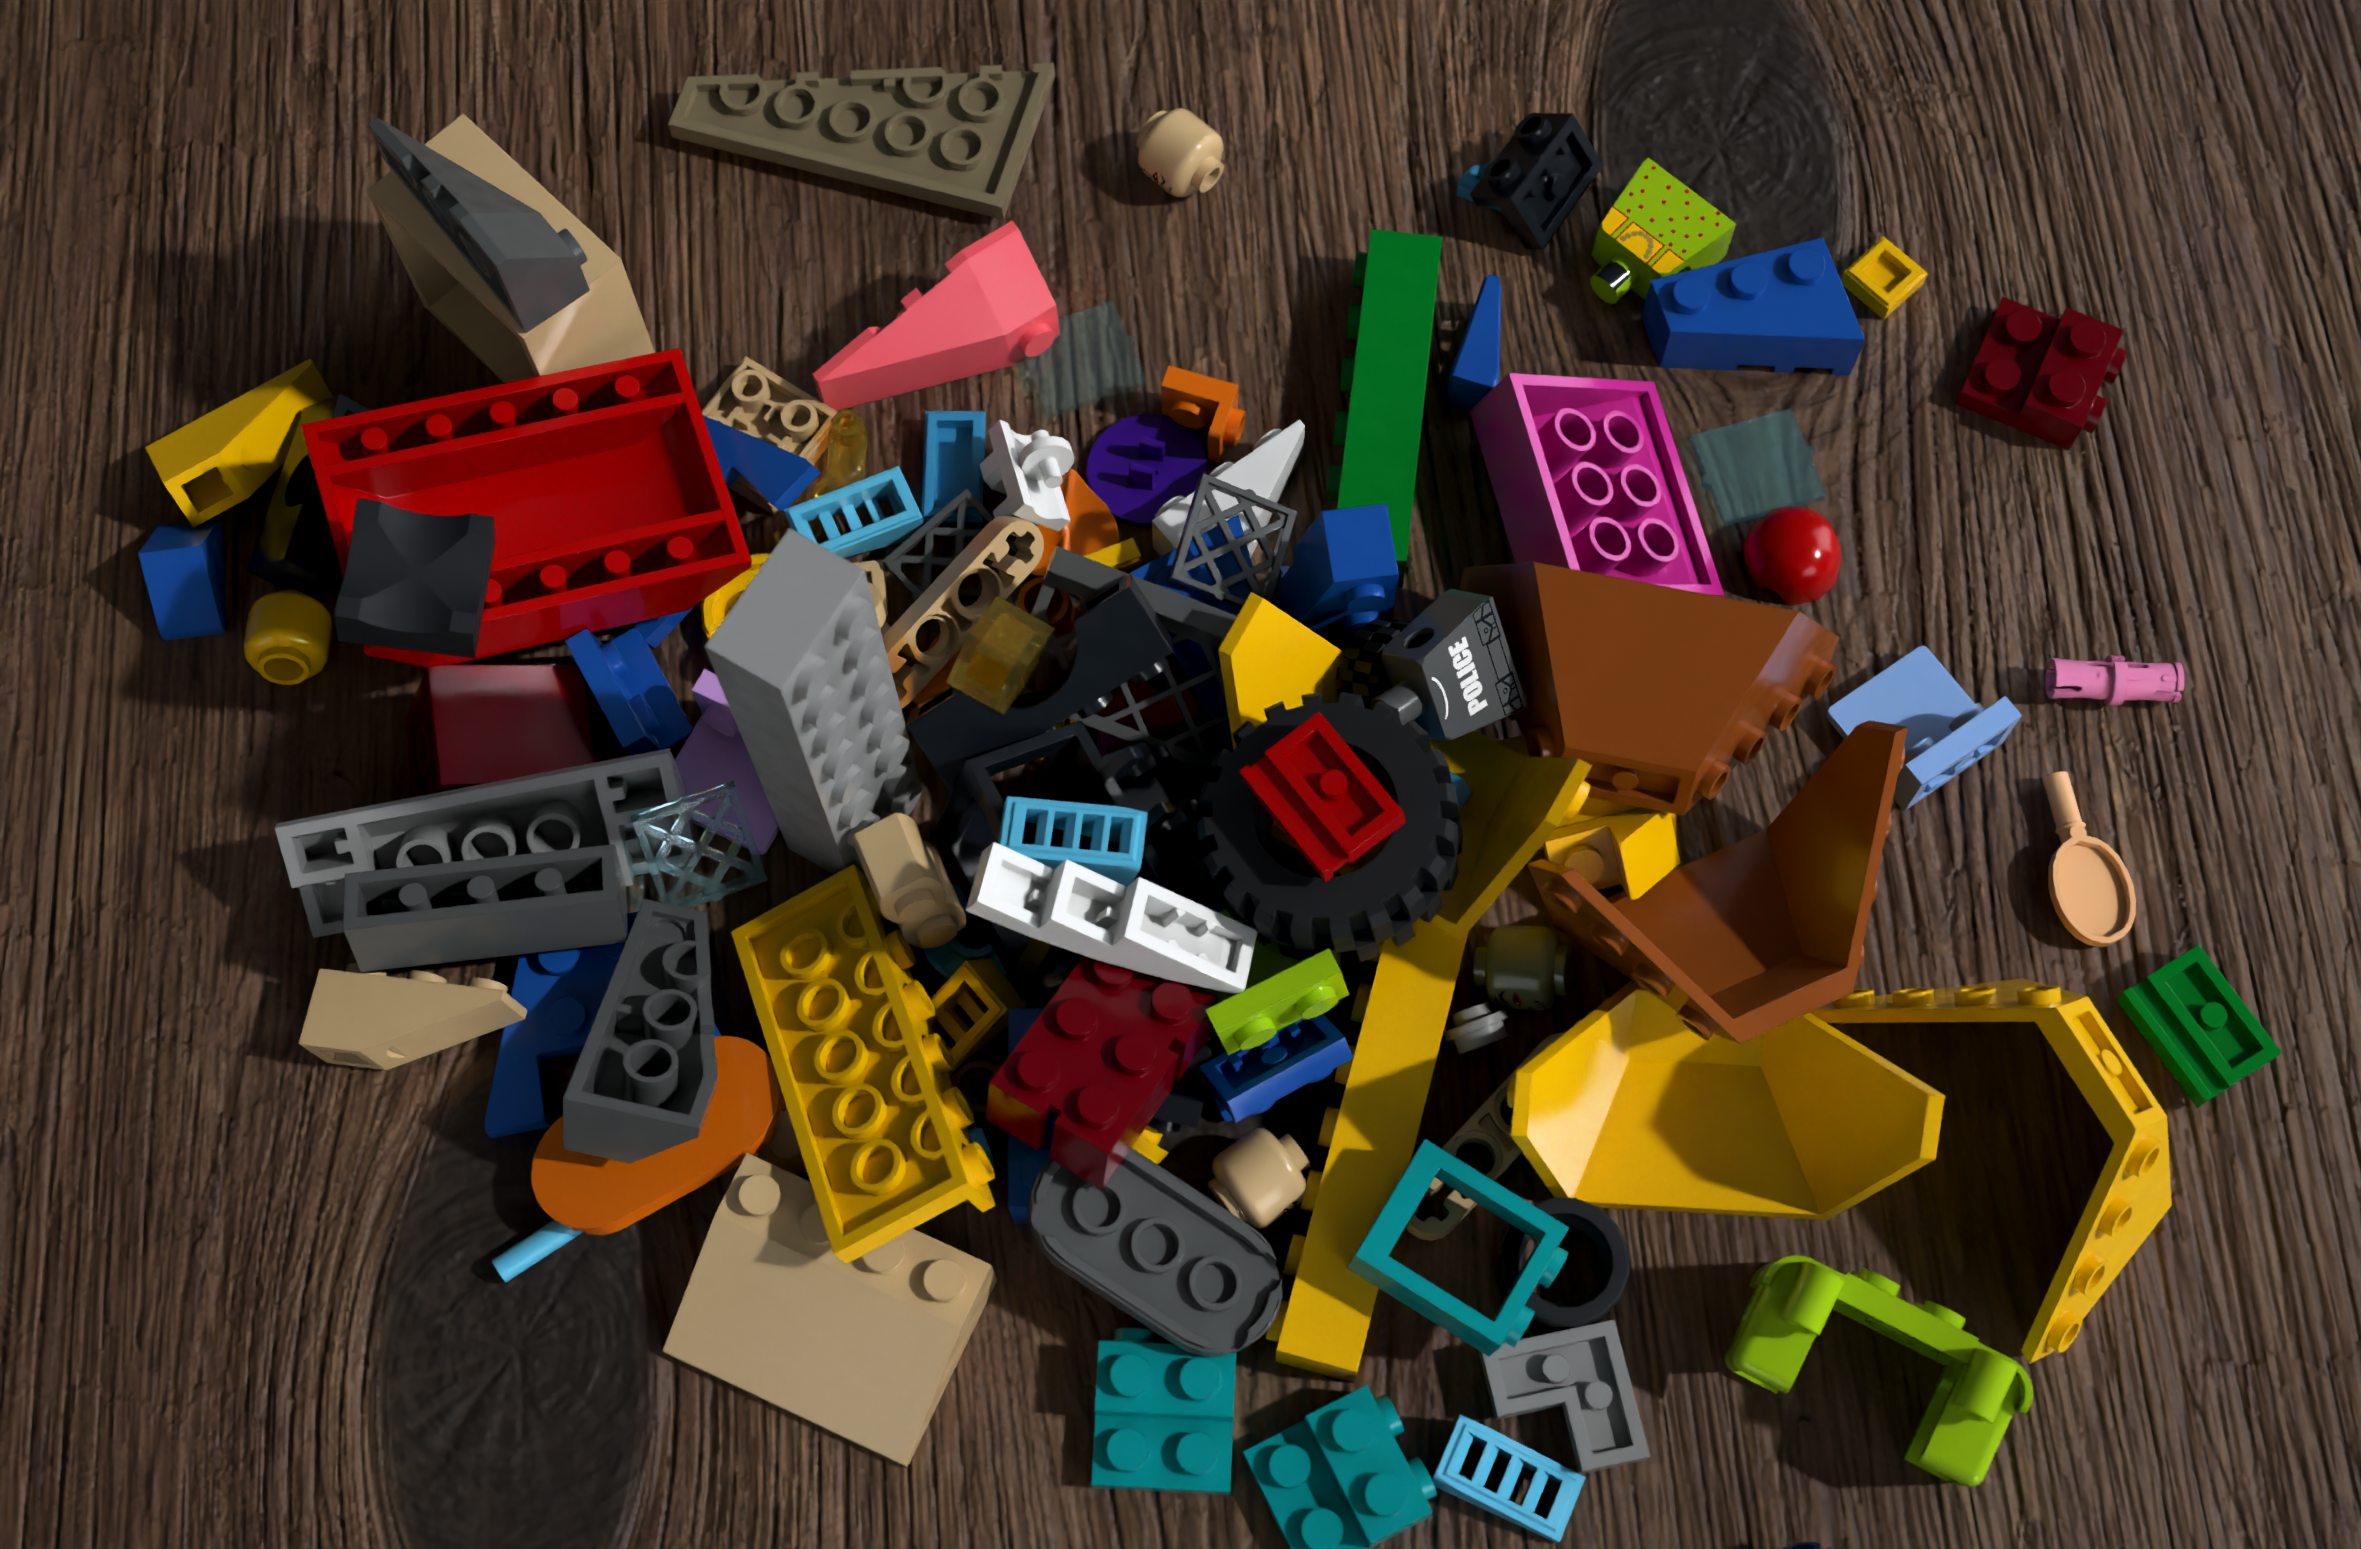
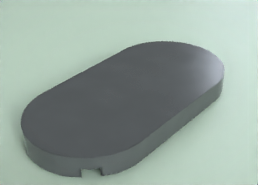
M1130 1149L1102 1190L1052 1159L1047 1161L1036 1176L1028 1198V1222L1034 1241L1043 1255L1057 1268L1177 1347L1200 1356L1219 1357L1233 1354L1257 1341L1274 1322L1282 1301V1278L1279 1280V1271L1275 1264L1277 1259L1266 1239L1253 1227L1136 1150Z

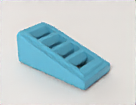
M899 466L784 510L790 528L815 543L817 542L808 521L820 519L829 541L819 545L842 558L904 542L923 526V517ZM889 501L895 515L885 518L878 503ZM866 507L873 523L863 527L855 509ZM843 513L851 532L840 535L832 515Z
M1007 796L1003 807L998 844L1053 869L1057 868L1067 859L1127 887L1134 881L1141 868L1148 813L1119 806ZM1025 821L1037 824L1034 845L1022 844ZM1053 828L1064 830L1062 847L1050 846ZM1081 835L1091 837L1090 850L1079 849ZM1109 841L1119 843L1118 852L1107 851Z
M1460 1414L1432 1481L1435 1487L1555 1543H1560L1586 1477ZM1472 1443L1484 1450L1473 1477L1469 1480L1459 1475V1472ZM1498 1455L1509 1460L1498 1490L1494 1493L1484 1488V1485ZM1524 1467L1535 1473L1520 1506L1510 1501L1509 1498L1520 1471ZM1547 1479H1551L1561 1485L1548 1517L1545 1519L1535 1514L1534 1511Z

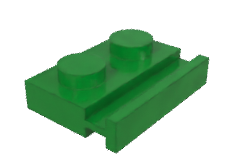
M2199 944L2147 976L2135 986L2128 988L2116 998V1001L2197 1108L2282 1053Z

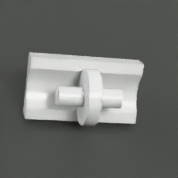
M999 419L988 430L994 451L980 464L983 479L990 488L1007 495V498L993 511L994 518L1007 514L1030 521L1035 526L1042 525L1059 532L1071 521L1060 487L1063 482L1062 475L1068 472L1074 463L1075 457L1070 443L1062 437L1049 436L1046 430H1037L1032 435L1017 434L1010 429L1008 422Z

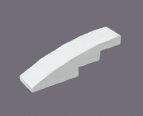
M995 842L989 845L981 854L966 907L967 912L1011 930L1102 962L1167 980L1232 994L1245 991L1257 937V931L1141 877H1138L1126 887L1067 859L1057 868L1053 869Z

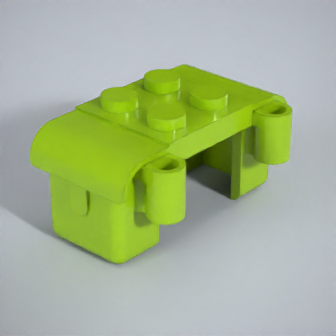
M1802 1255L1787 1256L1766 1264L1753 1275L1748 1286L1755 1290L1725 1354V1363L1732 1372L1775 1394L1778 1391L1788 1394L1816 1335L1820 1336L1831 1310H1834L1945 1366L1907 1447L1904 1460L1951 1484L1968 1487L1977 1486L1983 1481L2013 1414H2027L2033 1399L2032 1383L2025 1369L2015 1360L1979 1343V1338L1961 1330L1966 1321L1963 1316L1929 1300H1926L1924 1305L1917 1302L1912 1305L1896 1297L1901 1287L1900 1285L1869 1269L1861 1268L1860 1272L1852 1270L1851 1273L1842 1274L1810 1257Z

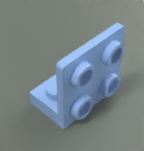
M1919 646L1830 706L1826 713V718L1844 740L1857 725L1869 720L1908 727L1904 744L1905 761L1898 774L1893 797L1903 811L1909 809L2000 746L2022 717V714L2006 696L1987 709H1984L1980 703L1975 704L1926 646Z

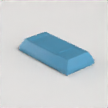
M925 411L921 506L923 523L928 522L966 488L983 505L984 479L980 464L985 460L986 411ZM966 508L965 523H983V517L974 508ZM958 509L942 523H957Z

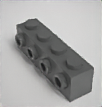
M615 844L345 874L343 931L361 972L625 943L628 938L626 885Z

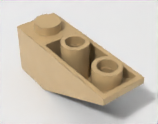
M350 963L347 965L346 971L319 969L298 1044L326 1063L389 1070L525 1020L527 1009L507 994L508 987L494 980L469 978L467 986L448 984L445 978L425 971L411 970L408 971L406 978L386 976L387 973L383 970L361 972L357 963Z

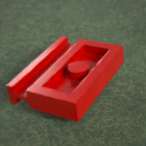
M1320 711L1264 752L1265 757L1251 767L1246 765L1239 771L1243 782L1325 883L1334 877L1333 873L1348 861L1351 864L1406 823L1405 814Z

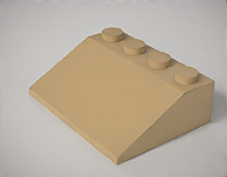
M746 1153L714 1215L662 1351L669 1356L908 1468L991 1295L997 1278L991 1264L915 1229H911L845 1264L833 1254L811 1182Z

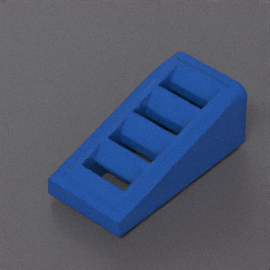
M1488 274L1487 278L1484 277L1450 373L1445 398L1448 400V405L1470 411L1499 383L1500 277Z

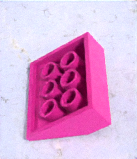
M1509 373L1469 411L1515 563L1537 562L1720 597L1725 596L1653 381Z

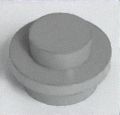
M1486 1001L1452 1014L1455 1027L1444 1031L1446 1040L1453 1039L1458 1053L1462 1054L1507 1037L1508 1033L1503 1020L1507 1019L1508 1015L1505 1009L1492 1013L1490 1005Z

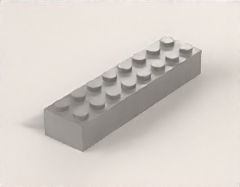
M789 528L709 639L705 649L787 848L833 875L852 864H855L861 871L864 869L853 845L854 834L894 813H902L909 816L920 798L922 787L919 784L921 782L865 570Z

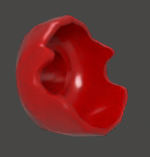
M1805 507L1771 509L1749 528L1743 546L1744 560L1755 585L1758 588L1767 587L1775 591L1787 605H1799L1819 600L1836 585L1841 567V547L1829 521L1811 509Z

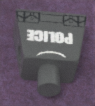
M1449 589L1439 596L1383 647L1381 661L1391 688L1370 702V710H1373L1375 704L1379 701L1398 709L1403 726L1409 721H1415L1429 734V738L1440 741L1456 739L1525 708L1527 703L1493 597L1455 589Z

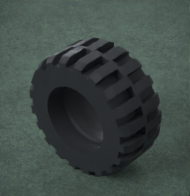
M1322 692L1302 695L1303 706L1286 711L1284 703L1281 701L1264 709L1267 721L1257 727L1250 721H1246L1232 734L1237 746L1232 753L1226 749H1219L1210 764L1215 781L1214 783L1208 781L1202 784L1198 805L1203 814V818L1197 822L1199 843L1205 855L1204 861L1225 907L1234 920H1242L1244 925L1257 931L1256 940L1262 945H1267L1274 941L1277 943L1281 955L1299 961L1303 959L1306 951L1318 954L1329 948L1338 965L1341 963V952L1357 950L1361 962L1380 956L1377 944L1388 938H1391L1397 947L1413 938L1415 934L1412 924L1419 917L1423 921L1430 923L1442 908L1441 891L1452 890L1458 874L1456 857L1462 853L1463 837L1455 785L1452 784L1449 766L1441 750L1431 749L1429 734L1415 721H1409L1403 726L1398 709L1382 701L1377 702L1373 710L1364 708L1362 695L1341 692L1338 703H1324ZM1319 711L1401 808L1406 819V823L1392 832L1385 847L1373 860L1351 873L1332 877L1326 883L1322 878L1295 873L1283 867L1275 860L1268 842L1269 831L1274 819L1243 782L1239 772L1246 765L1251 767L1265 757L1264 752Z

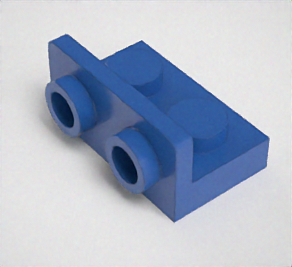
M587 628L565 640L622 748L632 756L671 749L688 739L694 728L646 640L638 629H630L605 644H602Z
M1321 1014L1311 1019H1300L1278 1030L1270 1040L1255 1048L1248 1050L1240 1049L1230 1055L1225 1052L1199 1066V1069L1221 1117L1227 1122L1232 1120L1238 1122L1249 1115H1256L1268 1110L1276 1100L1305 1084L1326 1078L1334 1068L1353 1059V1055L1345 1036L1324 1014Z

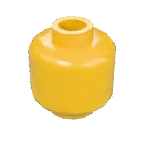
M283 590L266 594L254 602L248 613L244 639L245 659L263 678L273 683L293 685L311 678L321 672L328 660L332 632L330 613L322 603L301 591Z

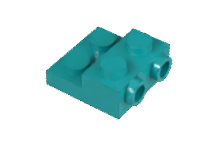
M1138 1328L1115 1329L1113 1341L1099 1340L1094 1409L1095 1430L1092 1488L1230 1495L1236 1353L1219 1357L1192 1354L1174 1344L1154 1343L1155 1332Z
M1365 1385L1306 1415L1305 1420L1243 1451V1457L1289 1549H1371L1429 1519L1433 1513L1427 1500L1437 1495L1436 1488L1419 1457L1408 1462L1406 1461L1395 1439V1436L1404 1432V1427L1395 1407L1386 1394L1374 1399L1368 1385Z

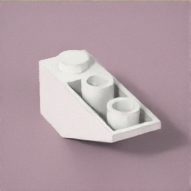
M1299 419L1283 431L1280 428L1269 431L1258 440L1251 453L1235 464L1232 462L1221 464L1209 476L1244 490L1251 489L1256 495L1279 503L1303 455L1305 425ZM1217 490L1212 491L1221 511L1238 504L1235 497ZM1194 492L1187 497L1179 495L1170 499L1158 510L1155 519L1152 520L1153 548L1160 556L1178 547ZM1205 499L1203 500L1197 523L1213 516ZM1257 506L1251 507L1261 528L1268 525L1273 513ZM1243 512L1226 519L1228 521L1239 515L1244 536L1252 532ZM1214 524L1210 527H1207L1199 531L1200 534H1203L1217 526V524ZM1257 540L1247 544L1250 558L1258 544Z

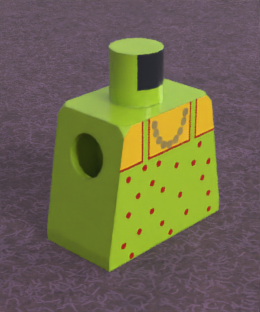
M1648 157L1641 164L1597 230L1592 256L1595 262L1602 267L1591 277L1590 285L1599 298L1610 304H1615L1630 288L1646 300L1651 280L1714 265L1721 261L1727 254L1736 223Z

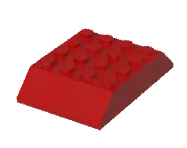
M680 348L301 424L343 579L349 556L353 520L358 498L382 501L393 507L428 515L458 516L478 514L494 517L495 548L475 658L362 644L364 653L368 656L423 667L454 665L567 639L586 628L592 633L689 610L752 566V559Z

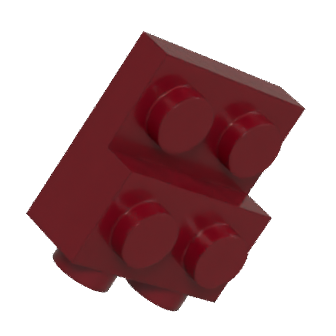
M2002 297L1955 404L2070 450L2081 430L2093 433L2102 416L2108 399L2098 396L2097 393L2102 381L2111 385L2114 383L2123 366L2128 351L2117 346L2124 330L2067 307L2061 318L2058 319Z

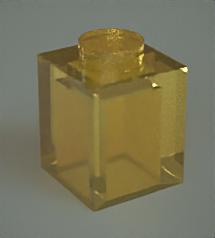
M997 596L968 633L946 683L1004 715L1031 678L1054 631V627Z

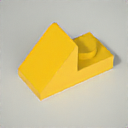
M1642 807L1558 828L1543 844L1547 861L1575 869L1596 890L1621 884L1630 901L1640 898L1681 863L1671 814Z

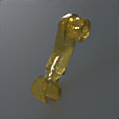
M842 410L831 420L828 436L827 474L811 489L812 495L806 501L863 480L868 430L864 425L861 415L856 416L855 411ZM803 502L794 503V504L790 505L788 508H790V507H792V506H795V505H798V504L803 503ZM783 513L784 527L787 531L790 526ZM820 519L812 520L808 523L815 539L821 532Z

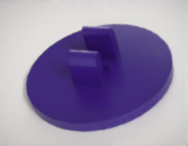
M1152 414L1128 417L1111 425L1095 441L1087 462L1089 488L1109 507L1116 520L1137 527H1152V520L1155 519L1156 513L1167 501L1179 495L1187 497L1195 491L1199 476L1203 473L1208 475L1207 456L1197 436L1189 428L1176 423L1171 418Z

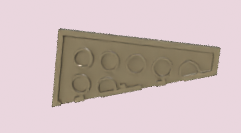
M1054 63L1033 64V70L1002 71V65H981L980 72L948 74L941 67L850 70V77L820 78L819 72H797L796 79L764 81L758 74L690 76L686 79L668 126L673 138L1004 220L1053 84L1055 68Z

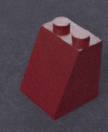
M442 665L427 667L405 718L413 796L428 795L604 761L601 747L593 745L590 725H593L596 715L595 696L590 688H585L584 677L579 666Z

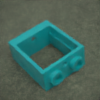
M1425 1139L1412 1157L1348 1264L1347 1269L1489 1357L1502 1346L1503 1342L1514 1348L1526 1331L1535 1311L1525 1306L1537 1283L1548 1288L1559 1273L1568 1256V1252L1560 1248L1559 1245L1569 1227ZM1434 1178L1447 1184L1537 1240L1492 1320L1388 1256Z

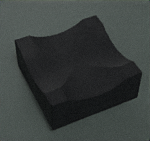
M358 498L346 571L334 613L338 641L475 658L495 548L494 517L478 514L458 516L428 515L393 507L382 501Z

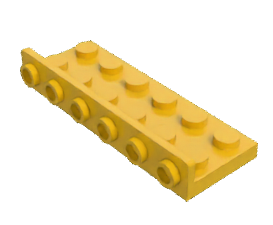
M852 864L731 931L833 1254L845 1264H848L967 1199L982 1213L993 1208L995 1202L987 1182L995 1178L994 1170L982 1147L977 1142H972L967 1126L974 1123L972 1110L962 1092L956 1086L952 1087L947 1072L955 1067L953 1058L942 1038L937 1033L932 1032L928 1019L935 1016L934 1006L924 987L917 980L914 981L910 971V967L916 964V957L910 944L903 938L901 931L895 930L893 922L882 914L867 877L856 865Z

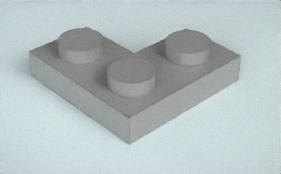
M1615 1319L1520 1339L1514 1348L1507 1343H1503L1489 1357L1479 1351L1495 1420L1562 1406L1579 1474L1640 1462L1650 1457Z

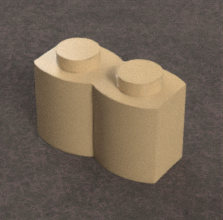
M894 813L854 834V848L879 908L888 920L898 924L902 936L907 943L918 948L939 947L948 943L956 936L958 931L965 928L966 915L941 857L932 844L923 840L916 822L911 817L902 813Z

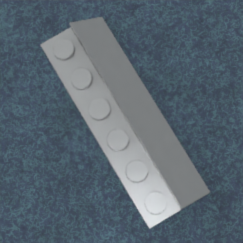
M670 749L277 823L275 826V832L291 887H299L313 938L344 932L345 874L615 844L625 885L631 886L636 875L698 864L699 858L685 798L686 786Z

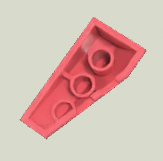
M1010 221L960 250L945 263V266L951 273L926 294L923 295L915 288L900 301L904 308L898 313L896 319L884 329L878 326L868 327L817 369L812 376L819 400L838 411L1010 367L1025 357H1035L1045 352L1054 340L1061 337L1057 305L1015 223Z

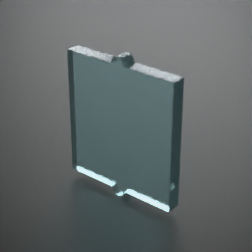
M1113 301L1059 318L1060 334L1055 336L1052 345L1045 352L1035 357H1027L1024 354V360L1028 368L1025 373L1026 381L1035 385L1048 419L1147 386V380L1134 352L1136 339L1134 336L1127 335Z
M1792 409L1691 435L1690 443L1703 473L1701 486L1704 489H1709L1724 527L1763 517L1774 508L1800 507L1825 500L1827 493L1813 462L1815 449L1812 446L1806 445Z

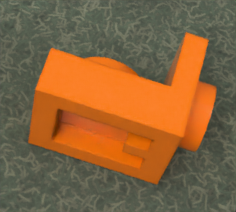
M1168 365L1161 384L1162 415L1171 417L1172 420L1184 427L1197 429L1204 426L1210 428L1208 433V460L1220 463L1227 444L1237 446L1244 427L1246 411L1238 409L1239 385Z

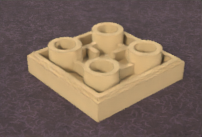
M747 356L744 357L702 409L704 416L803 457L812 465L815 464L845 426L842 414ZM742 475L729 487L773 515L778 511Z

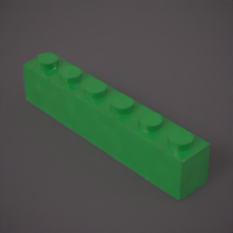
M1371 229L1368 252L1356 251L1352 287L1363 288L1362 304L1350 303L1346 340L1357 341L1356 356H1343L1339 392L1351 393L1349 411L1337 409L1333 446L1344 447L1343 464H1330L1326 500L1337 501V509L1387 503L1399 572L1397 587L1403 588L1442 237Z

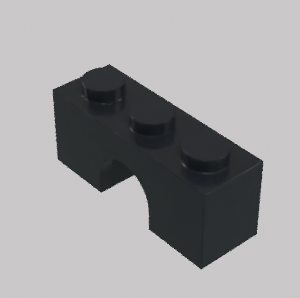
M342 394L303 408L247 572L284 590H297L307 595L339 585L342 572L301 424L370 411V409Z

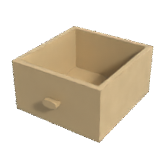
M464 113L424 145L540 212L556 233L566 228L579 243L588 261L581 265V269L590 289L589 292L525 333L393 170L366 190L424 307L504 383L655 353L621 258Z

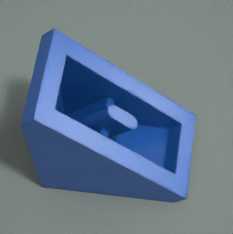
M221 517L211 518L194 528L189 521L159 524L139 551L138 556L160 636L163 640L226 633L223 520Z

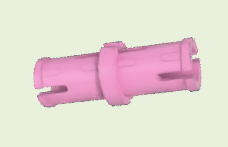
M2112 655L2107 656L2104 661H2076L2051 658L2048 661V668L2054 669V671L2046 670L2045 676L2048 698L2104 699L2105 705H2122L2124 700H2156L2178 703L2182 695L2174 690L2184 691L2185 680L2183 666L2180 662H2125L2124 656Z

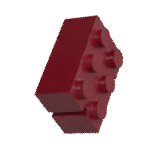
M1083 956L989 1082L986 1119L1038 1151L1046 1139L1049 1111L1058 1115L1059 1117L1054 1123L1049 1158L1102 1190L1171 1092L1173 1080L1179 1081L1209 1038L1212 1022L1206 1009L1216 1005L1218 998L1195 985L1167 980Z

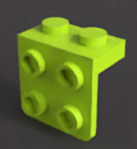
M1227 909L1219 912L1220 914L1234 920V918ZM1235 920L1237 922L1244 924L1242 920ZM1257 940L1255 941L1245 991L1232 994L1199 987L1218 998L1217 1004L1206 1009V1012L1228 1055L1240 1049L1248 1050L1260 1046L1270 1040L1278 1030L1300 1019L1317 1017L1329 1011L1340 999L1349 995L1342 972L1329 948L1318 954L1306 951L1303 959L1299 961L1281 955L1276 942L1271 941L1267 945H1262Z

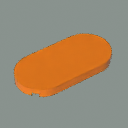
M715 1036L717 1086L699 1137L633 1163H625L563 1149V1116L560 1117L541 1139L533 1158L531 1181L539 1205L553 1220L568 1229L583 1231L587 1235H607L636 1223L741 1165L746 1153L756 1156L770 1143L778 1130L775 1124L780 1117V1111L784 1113L786 1105L771 1058L759 1046L746 1039L734 1036Z

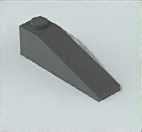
M377 118L367 124L385 162L525 333L590 291L581 269V265L588 261L579 243L566 228L556 233L540 212L383 120Z
M643 899L563 1097V1149L625 1163H633L699 1137L717 1086L718 1077L714 1043V1013L711 997L707 912Z

